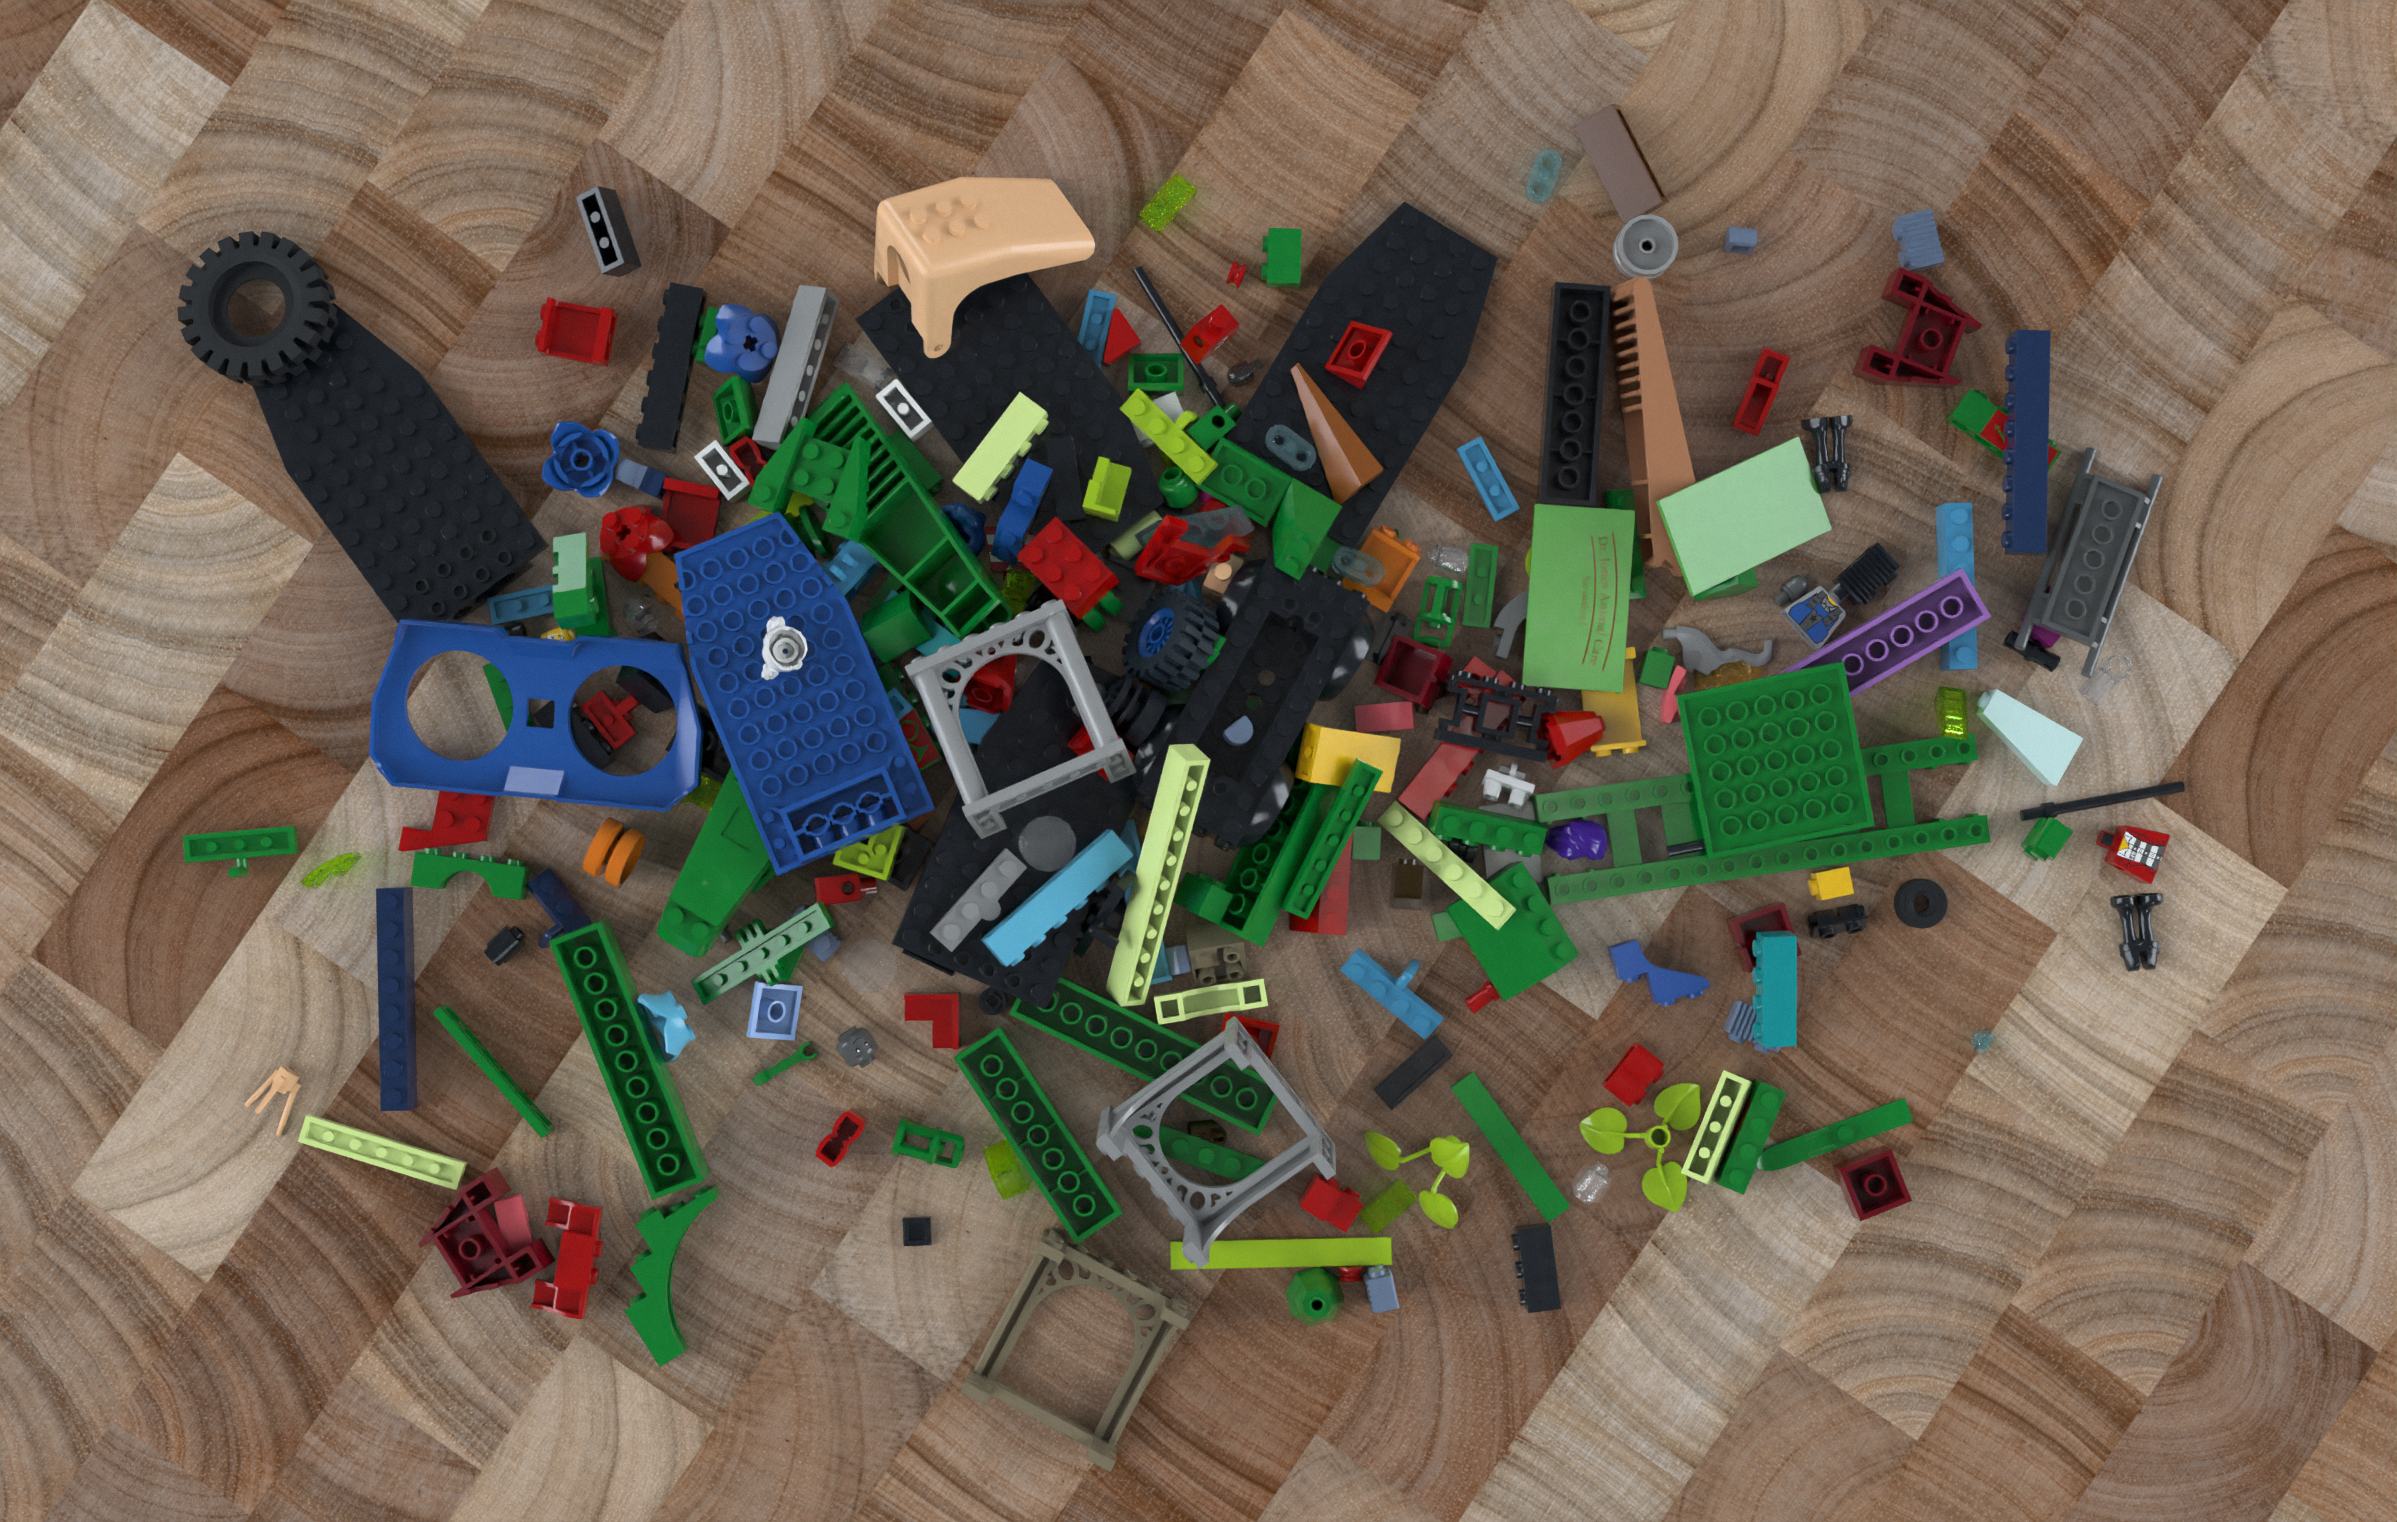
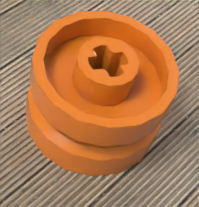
M608 817L599 828L587 851L582 867L583 872L594 877H599L605 872V882L621 888L637 864L645 845L646 833L635 828H630L625 832L623 822Z

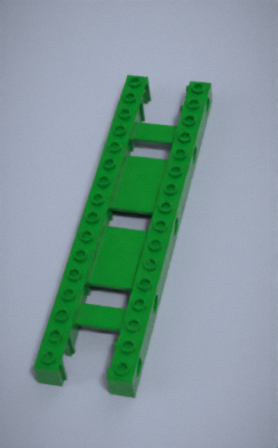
M1975 733L1860 749L1865 776L1879 774L1887 828L1869 832H1861L1860 829L1710 860L1707 858L1706 850L1668 857V859L1660 862L1642 863L1634 809L1661 805L1666 846L1703 839L1691 773L1532 795L1535 820L1538 823L1552 824V821L1576 817L1578 819H1587L1586 816L1606 813L1614 867L1596 870L1594 868H1585V871H1582V873L1569 875L1551 873L1552 876L1544 877L1547 902L1549 905H1557L1990 843L1987 815L1969 813L1965 814V817H1961V819L1944 820V818L1931 819L1932 822L1915 824L1908 770L1924 768V770L1937 769L1936 766L1954 763L1966 765L1971 764V761L1979 760Z

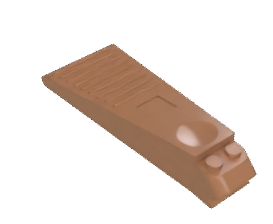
M1637 276L1614 286L1613 290L1610 291L1609 317L1631 487L1635 500L1643 568L1661 567L1670 575L1681 577L1683 574L1656 501L1696 483L1651 283L1647 278Z

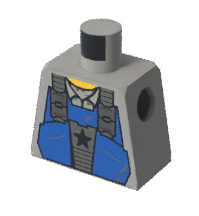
M1838 583L1829 592L1822 586H1818L1782 608L1779 613L1813 650L1820 649L1846 616V612L1839 604L1849 596V593Z

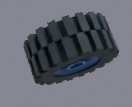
M1167 588L1165 593L1162 591L1156 593L1155 600L1149 598L1145 602L1147 607L1145 609L1140 608L1136 613L1138 615L1137 620L1131 621L1129 625L1131 632L1130 634H1125L1124 637L1127 645L1122 647V654L1125 655L1122 663L1126 666L1125 670L1138 680L1164 694H1170V692L1175 694L1180 692V687L1184 689L1189 687L1191 679L1196 681L1200 676L1198 671L1201 667L1205 669L1209 664L1206 659L1208 655L1213 656L1215 648L1212 647V644L1218 642L1219 635L1215 631L1219 629V623L1215 621L1218 617L1216 613L1212 612L1211 608L1179 589Z

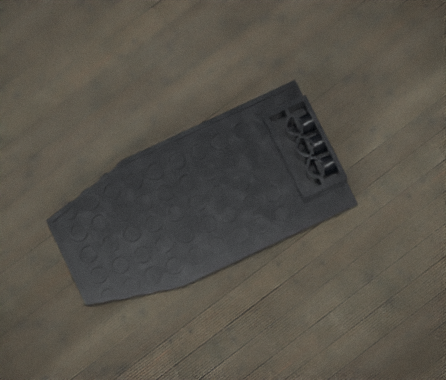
M1403 202L1324 279L1236 422V426L1226 438L1334 501L1293 375L1290 371L1299 363L1384 469L1379 476L1341 504L1342 508L1326 535L1351 551L1354 550L1465 367L1498 260L1496 256L1406 202ZM1351 321L1389 330L1393 333L1362 390L1324 368Z
M1027 272L985 284L969 293L959 303L954 312L951 345L946 353L937 358H928L924 353V340L912 323L911 302L900 287L855 319L963 465L1019 392L1047 412L1048 418L1046 420L1049 423L1040 435L1035 433L1029 441L1032 445L1023 457L1018 456L1012 463L1015 466L1012 473L1006 479L1001 478L995 486L998 490L991 500L1005 510L1011 499L1014 483L1027 458L1049 467L1045 440L1073 436L1083 502L1089 481L1093 479L1099 456L1110 459L1111 463L1130 467L1132 470L1118 522L1085 514L1086 519L1063 523L1094 555L1165 503L1131 420L1120 410V407L1123 405L1120 395ZM1051 479L1030 528V532L1035 536L1057 517Z
M332 303L337 308L336 322L327 321V326L333 330L329 343L319 341L317 347L323 353L318 359L313 362L307 357L303 361L307 369L297 376L290 372L285 373L287 378L285 382L274 385L265 380V386H252L284 467L398 624L401 619L406 618L460 622L487 602V598L495 596L532 568L533 564L530 560L548 548L549 544L423 374L338 305Z
M1052 648L1047 652L1048 655L1056 653ZM1043 659L1030 674V677L1016 692L1009 710L1006 712L1002 710L993 725L982 736L973 756L989 795L1079 757L1067 744L1083 727L1084 722L1082 717H1078L1072 710L1076 703L1064 677L1054 666ZM1086 661L1094 682L1103 685L1107 691L1120 678ZM1142 687L1140 695L1142 696L1147 689ZM1122 723L1115 729L1119 737ZM1123 740L1126 749L1136 756L1139 746L1134 747ZM1095 771L999 812L1007 828L983 839L978 836L965 817L962 809L965 804L958 790L891 944L1046 1010L1097 892L1094 890L1087 896L1088 902L1077 911L1073 908L1065 916L1068 919L1056 929L1050 928L1045 933L1046 938L1042 943L1034 948L1031 945L1023 952L1025 957L1014 966L1011 964L1007 967L1002 965L981 941V938L1106 829L1113 830L1119 838L1121 837L1134 807L1137 793L1132 775L1110 783V781L1105 780ZM1007 848L1027 868L998 899L1001 907L999 916L991 921L981 919L952 952L949 951L929 932L1003 849Z

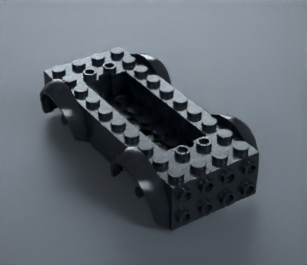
M1273 549L1267 559L1246 562L1230 581L1216 611L1218 618L1215 621L1219 623V629L1215 633L1227 639L1220 649V654L1206 668L1187 704H1170L1165 707L1153 730L1140 744L1133 763L1136 773L1132 774V779L1138 793L1137 798L1140 799L1141 806L1152 811L1169 745L1194 744L1210 759V764L1191 833L1202 839L1205 835L1214 840V846L1225 852H1228L1229 849L1235 851L1236 848L1249 847L1255 844L1273 824L1289 796L1295 779V771L1286 758L1316 702L1331 701L1343 691L1353 678L1370 648L1375 632L1374 626L1366 613L1371 602L1366 600L1367 596L1356 589L1349 591L1342 587L1343 583L1332 576L1325 578L1318 574L1319 570L1311 564L1308 565L1300 580H1297L1275 567ZM1270 670L1273 672L1275 680L1271 685L1266 686L1259 682L1258 676L1261 671ZM1249 695H1256L1261 700V706L1254 710L1249 709L1245 704V699ZM1247 716L1253 726L1251 738L1243 746L1235 747L1229 745L1222 737L1223 731L1231 726L1236 718Z

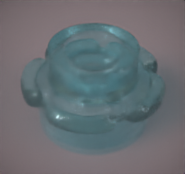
M1986 1029L1985 1032L1978 1030L1970 1044L1975 1046L1973 1048L1974 1052L1978 1051L1983 1055L1995 1036L1988 1032L1989 1029Z

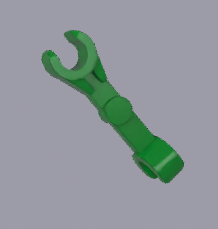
M805 1042L792 1056L781 1060L780 1063L768 1070L760 1072L752 1079L756 1086H760L769 1081L773 1076L788 1070L792 1065L815 1058L818 1051L811 1056L806 1055L804 1048L812 1044V1042Z

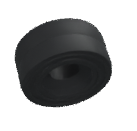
M1912 879L1905 882L1899 887L1894 897V909L1898 918L1910 927L1921 929L1933 927L1943 919L1947 911L1948 902L1944 890L1936 882L1928 879ZM1920 895L1924 896L1928 901L1927 908L1921 912L1917 911L1913 905L1914 899Z

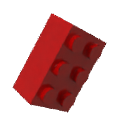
M1057 517L1016 555L1059 600H1063L1064 605L1079 620L1119 582L1117 577Z

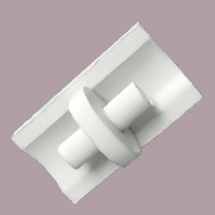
M1514 761L1510 768L1500 765L1498 772L1488 769L1481 783L1484 785L1483 798L1497 801L1500 791L1509 793L1510 797L1507 805L1516 810L1522 809L1526 800L1532 795L1535 785L1524 781L1526 774L1517 771L1518 763Z

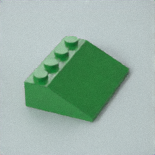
M1522 861L1507 864L1485 880L1517 909L1499 930L1495 929L1461 897L1446 907L1452 920L1503 1001H1507L1557 972L1580 955Z

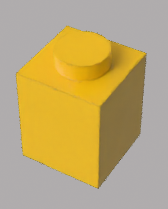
M1840 866L1810 873L1811 879L1808 880V886L1811 895H1815L1816 900H1826L1854 894L1849 866Z

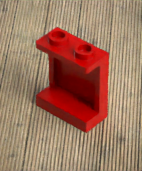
M547 297L546 304H542L540 319L543 320L541 331L538 330L535 337V346L538 347L537 351L545 356L608 367L618 313L611 308H593L561 302Z
M665 477L663 489L666 490L661 519L668 523L676 538L662 551L676 553V549L686 550L715 538L723 498L722 491L717 487Z

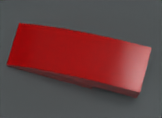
M1763 345L1744 390L1732 427L1758 437L1780 387L1779 383L1790 360L1789 355Z

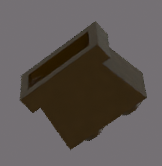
M1399 858V864L1392 863L1389 907L1393 909L1421 910L1424 866L1417 865V859Z

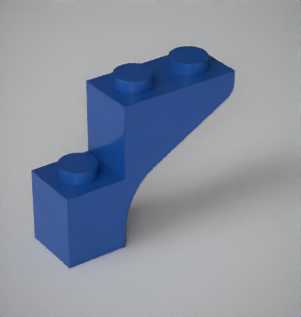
M1027 458L1014 483L1011 499L998 522L990 555L997 557L1003 562H1009L1013 565L1017 564L1019 559L1016 555L1024 548L1038 507L1049 486L1052 468Z
M1632 939L1607 947L1616 978L1619 980L1625 979V983H1630L1642 979L1640 974L1644 973L1653 1003H1661L1662 1007L1677 1003V998L1687 995L1688 999L1704 994V989L1710 988L1708 980L1704 977L1654 966L1643 955L1638 940Z

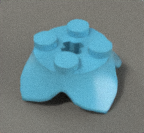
M669 990L656 995L642 993L638 998V1002L643 1004L652 1027L655 1026L661 1036L659 1037L660 1047L665 1061H674L686 1044L696 1039L691 1027L688 1024L685 1025L683 1021L687 1019V1015L681 1004H676Z

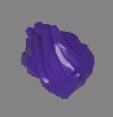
M1593 820L1571 821L1570 824L1551 828L1549 830L1550 834L1545 836L1544 844L1557 852L1560 857L1567 858L1569 861L1582 857L1590 860H1600L1604 858L1608 840L1605 829Z

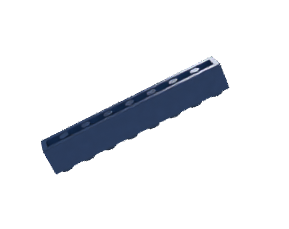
M2016 330L2009 334L2005 343L2006 354H2009V365L2005 368V381L2008 382V393L2005 394L2004 407L2008 409V420L2005 421L2003 429L2004 436L2007 437V448L2003 452V463L2007 465V475L2004 476L2002 482L2003 492H2006V503L2002 507V519L2006 520L2005 531H2003L2001 536V545L2005 548V555L2038 556L2046 553L2051 331Z
M413 887L376 888L380 1111H408L417 1108Z

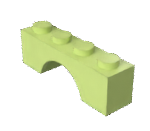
M1263 977L1154 995L1158 1025L1210 1014L1268 1006Z

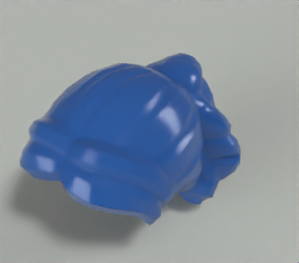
M961 502L944 505L942 510L976 557H978L985 545L984 525L986 515L974 508H969Z

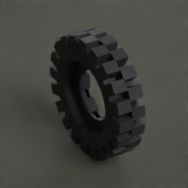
M253 231L239 233V241L228 236L217 242L220 251L217 253L211 248L206 249L199 256L205 264L202 268L192 264L186 277L192 280L193 283L191 286L181 285L178 297L186 303V306L177 307L178 321L186 325L185 328L181 329L185 342L193 346L190 350L208 367L240 384H243V381L251 386H265V380H268L275 385L287 381L285 374L287 372L297 376L305 371L307 368L303 361L308 357L315 362L323 353L317 347L319 341L329 343L333 330L327 326V321L336 322L337 308L330 303L331 300L336 299L333 286L326 281L329 279V276L324 268L296 243L285 237L281 239L274 233L261 231L260 237ZM256 279L268 280L276 284L284 295V316L280 324L272 332L260 337L244 336L238 333L229 321L228 304L230 298L238 287L248 281Z

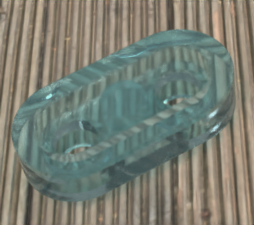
M1551 148L1543 149L1537 153L1525 185V195L1532 203L1542 204L1552 195L1562 165L1561 156L1556 150ZM1548 160L1551 162L1552 167L1546 169L1543 167L1542 162ZM1540 186L1543 189V193L1538 195L1534 192L1533 188Z
M1275 425L1267 432L1265 439L1267 448L1293 469L1306 471L1313 466L1316 460L1314 447L1290 428L1284 425ZM1282 437L1284 444L1277 445L1274 442V438ZM1303 453L1307 459L1304 462H1300L1297 460L1296 455Z
M1348 546L1339 548L1331 557V565L1336 573L1363 586L1374 587L1385 576V568L1378 559L1359 550H1352ZM1341 559L1346 561L1347 566L1341 563ZM1365 570L1370 572L1371 578L1365 574Z

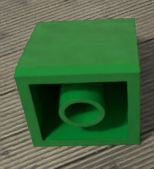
M1295 478L1283 497L1271 523L1275 567L1300 580L1329 532L1342 506Z

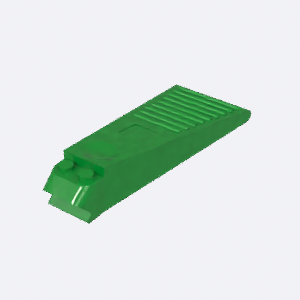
M847 381L842 386L839 385L806 418L817 424L813 436L815 439L850 451L856 435L871 443L867 477L869 492H867L866 499L868 515L859 543L936 613L960 641L968 635L986 632L996 623L1011 621L1013 616L1012 610L1003 594L999 591L1000 588L854 388ZM811 498L828 514L831 504Z
M732 766L673 887L657 927V934L661 939L692 957H702L707 954L709 949L714 947L729 920L772 864Z

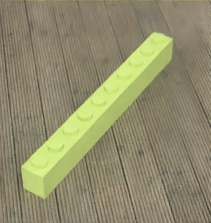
M1194 744L1169 745L1136 870V877L1133 881L1118 938L1120 942L1116 946L1105 988L1121 1007L1145 1005L1210 764V759Z

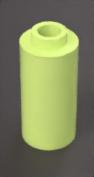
M1154 510L1109 544L1111 548L1108 552L1129 561L1150 541L1163 519Z

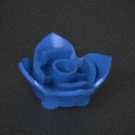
M722 305L715 320L718 333L710 339L706 346L704 362L718 372L737 373L749 383H759L770 372L774 357L778 353L780 342L778 326L769 316L755 314L742 305ZM745 337L751 341L750 349L743 347V344L746 342Z
M558 422L551 435L553 454L546 459L543 465V481L557 490L576 491L586 498L602 496L612 484L614 467L619 459L620 451L617 437L607 430L598 429L590 431L584 425L577 422ZM582 455L590 459L586 467L578 466V462H581L579 457Z

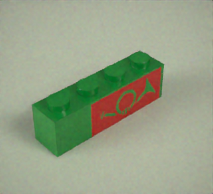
M1970 389L1964 392L1945 420L2003 460V452L2007 448V437L2004 436L2003 429L2005 421L2008 420V409L2000 405L1995 406L1989 402V397L1980 390ZM2049 439L2048 471L2062 453L2055 448L2057 445L2051 439Z
M889 662L878 668L877 672L886 693L897 687L914 707L910 713L899 721V724L920 773L944 761V752L938 738L934 739L929 731L932 729L929 718L926 714L921 715L916 707V705L920 704L917 696L912 689L907 691L903 684V681L907 679L900 666L894 667Z

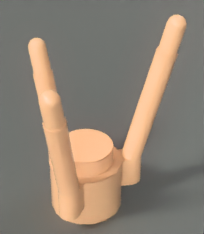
M283 1065L279 1069H275L271 1077L244 1103L245 1107H249L271 1086L272 1088L255 1110V1113L259 1114L277 1091L282 1094L290 1091L276 1132L277 1136L282 1135L296 1093L302 1086L297 1082L300 1076Z

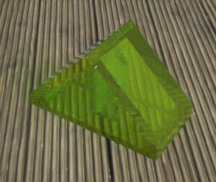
M1007 1139L982 1149L990 1177L1003 1200L1029 1190L1013 1148Z

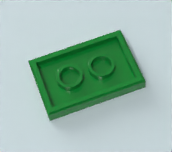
M1222 436L1210 456L1219 465L1200 485L1195 483L1194 486L1267 527L1294 478Z

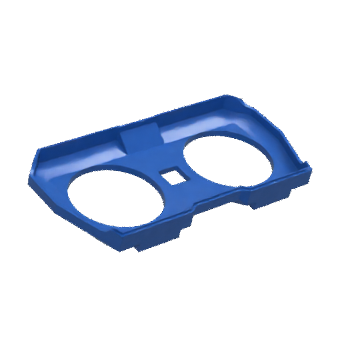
M411 618L400 620L394 634L393 647L371 704L369 756L376 764L378 771L391 786L491 796L528 797L555 800L556 802L667 812L701 784L704 726L682 643L588 634L580 635L573 641L508 635L504 627L489 624ZM467 651L482 656L496 666L509 685L513 700V716L510 728L502 742L490 753L480 758L455 760L441 756L428 748L420 740L411 725L407 709V697L412 679L425 662L440 653ZM618 665L632 666L650 673L665 686L675 704L677 733L674 743L666 757L654 768L644 773L617 775L606 772L592 764L582 754L573 738L570 724L573 699L580 686L591 675L606 667ZM530 698L555 701L553 728L528 725Z

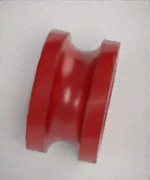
M1234 260L1226 284L1234 283L1239 288L1248 265L1244 264L1241 266L1238 264V261Z
M1338 1266V1270L1341 1271L1338 1281H1363V1276L1360 1275L1363 1266Z

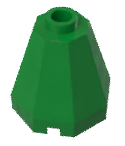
M1311 1267L1296 1271L1291 1283L1285 1290L1291 1315L1311 1327L1333 1321L1344 1303L1338 1277L1322 1267Z

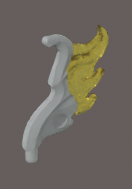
M1676 625L1675 628H1664L1661 630L1663 640L1676 639V641L1680 642L1682 647V663L1687 673L1693 672V669L1696 670L1695 684L1698 690L1707 689L1706 687L1709 684L1713 687L1759 678L1763 665L1772 656L1771 640L1764 642V650L1761 653L1752 654L1734 648L1720 651L1704 633L1691 627Z

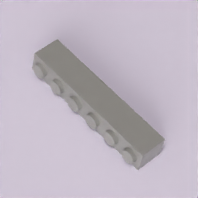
M799 285L794 298L791 314L785 327L781 346L778 349V356L773 372L770 375V382L765 398L762 401V408L752 440L766 449L778 450L800 419L805 417L840 303V298L827 288Z

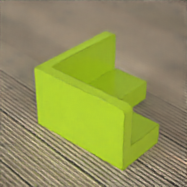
M1098 457L1093 479L1089 481L1082 506L1085 514L1118 522L1132 472L1130 467L1111 463L1110 459Z
M898 825L870 837L868 845L858 842L836 851L832 864L885 881L890 880L906 827Z

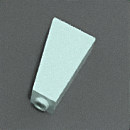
M1998 689L1989 690L1988 693L1984 692L1978 700L1977 706L1979 709L1976 715L2044 785L2056 787L2084 738Z

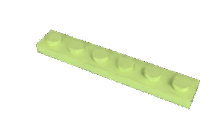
M1396 800L1377 820L1495 929L1499 930L1517 910Z
M311 1114L306 1115L298 1142L454 1190L460 1188L467 1165L465 1161Z

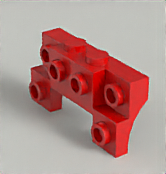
M551 1196L548 1201L550 1203L545 1225L565 1230L562 1231L554 1281L535 1280L536 1286L531 1308L582 1320L586 1314L589 1291L592 1285L597 1284L599 1277V1268L595 1267L597 1257H601L604 1247V1241H600L601 1233L599 1232L603 1207Z

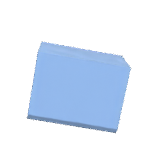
M766 980L755 981L747 1037L794 1041L803 986L777 982L776 985L771 987L767 984Z

